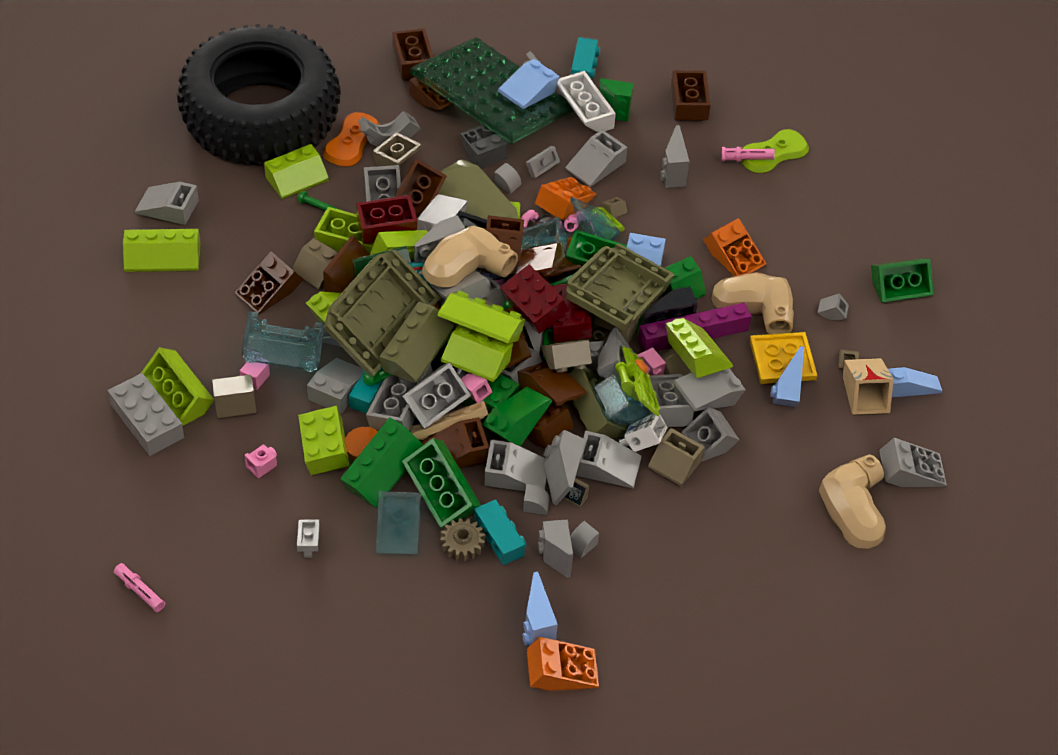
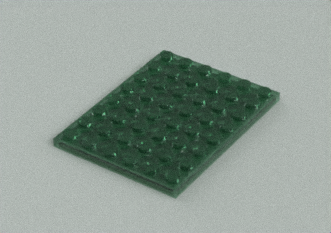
M477 37L411 67L410 74L510 144L574 111L567 99L556 90L555 93L524 109L499 93L498 89L520 67Z

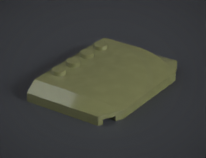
M461 159L440 171L447 175L438 194L468 201L469 204L465 213L486 220L488 215L518 219L517 209L478 165Z
M616 244L614 248L605 246L568 280L566 299L626 332L667 289L674 273L621 244Z
M392 250L373 257L330 305L324 329L372 377L382 367L379 356L417 303L422 302L434 306L440 297L396 250Z

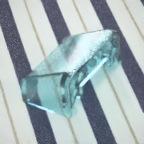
M248 312L241 354L246 362L296 368L307 372L318 369L325 323L316 322L315 326L310 329L309 326L305 325L304 331L266 325L267 319L261 321L258 318L257 312Z

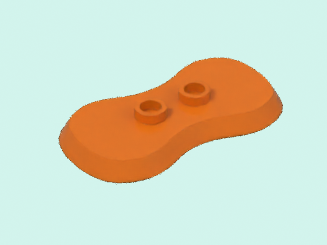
M355 112L349 114L341 124L339 135L324 147L322 152L324 159L339 166H352L358 163L363 156L364 146L369 141L360 130L361 126L358 121L364 117L374 124L380 125V123L373 116L365 113Z

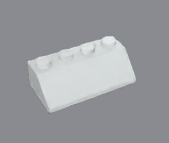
M585 71L559 78L557 87L585 126L596 132L614 129L616 113Z

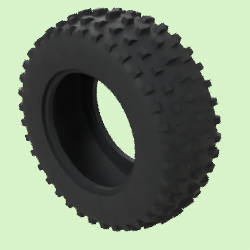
M256 24L255 27L249 28L247 25H243L242 29L237 30L233 27L230 29V32L225 33L221 31L217 37L210 36L207 43L201 42L199 44L200 48L192 51V57L188 56L186 59L187 65L183 66L182 75L179 76L180 85H178L179 93H177L179 112H181L184 124L187 123L186 128L188 132L191 133L195 141L201 143L204 150L210 149L211 155H220L224 161L231 159L234 164H238L240 161L245 162L246 166H250L251 163H258L259 166H263L264 162L309 144L317 147L320 144L319 140L326 138V131L330 132L332 128L331 123L336 120V114L339 109L337 104H340V96L338 95H341L339 79L337 74H335V67L332 65L327 53H324V49L321 46H316L315 40H308L305 34L298 35L294 29L287 31L283 26H280L278 29L273 28V25L270 24L267 27H260V24ZM255 84L277 85L292 92L279 101L263 105L241 104L227 98L235 90Z

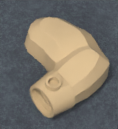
M470 226L458 233L445 237L427 257L421 272L423 277L433 285L452 287L477 268H485L489 272L506 277L515 268L518 255L510 249L508 244L499 242L485 229Z
M747 273L722 279L714 286L711 299L716 308L745 303L751 315L763 314L768 334H784L792 331L794 311L792 309L793 297L787 279L761 273Z
M870 454L852 460L829 472L819 487V493L828 514L842 531L846 541L857 548L865 549L878 546L883 541L886 531L884 519L875 507L872 496L868 491L884 478V471L879 460Z

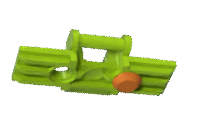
M623 347L622 351L626 364L618 362L615 365V370L621 379L622 390L635 401H640L656 416H659L660 406L656 398L657 394L651 384L650 375L647 373L648 368L642 358H638V355L632 352L631 348Z

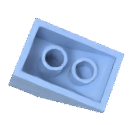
M533 59L523 64L498 89V92L524 109L555 93L560 76L542 65L539 61Z
M630 233L627 248L661 266L666 239Z
M538 572L533 574L526 621L523 622L525 633H522L525 646H530L539 637L556 640L558 624Z

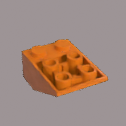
M568 177L541 185L535 204L559 219L565 220L569 215L580 211L596 196V193L591 191L590 187L579 184L575 178Z
M739 218L712 232L703 239L712 256L734 276L752 273L767 264Z
M539 637L527 648L530 687L548 691L599 687L595 649Z

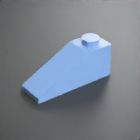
M800 346L776 384L772 386L771 397H773V404L796 407L800 402L804 347Z
M905 367L888 369L894 379L892 397L942 393L940 382L935 375Z

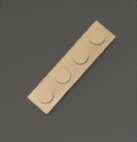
M482 401L447 413L425 429L418 423L413 425L410 430L418 440H424L429 435L438 433L459 421L477 417L481 420L488 415L485 402Z

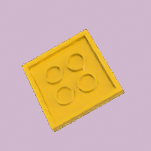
M805 332L750 336V344L760 384L776 383L800 346L804 347L801 381L817 379V372Z

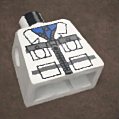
M653 413L632 423L625 435L619 437V442L625 447L630 446L636 452L659 444L668 427L661 415L656 416Z

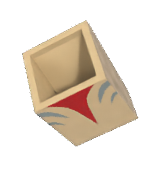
M881 358L844 360L843 380L852 414L890 413L894 379Z

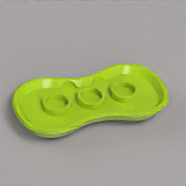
M785 129L779 131L770 140L751 143L742 148L774 149V160L746 159L740 162L752 172L765 173L771 171L778 163L784 160L805 156L809 151V146L801 134L795 130Z

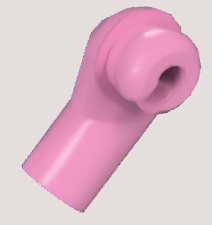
M528 210L520 217V219L525 220L523 232L527 230L530 220L535 221L538 219L539 215L535 210Z

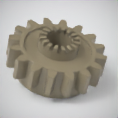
M459 518L458 523L451 520V526L446 524L445 531H441L440 545L443 546V552H447L449 558L453 557L457 561L474 559L476 554H481V548L485 547L483 528H477V522L471 524L470 519L463 522L462 518Z

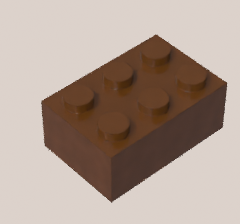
M425 28L392 32L393 50L402 80L412 79L435 67V60Z
M673 70L671 92L675 120H708L711 104L706 71Z

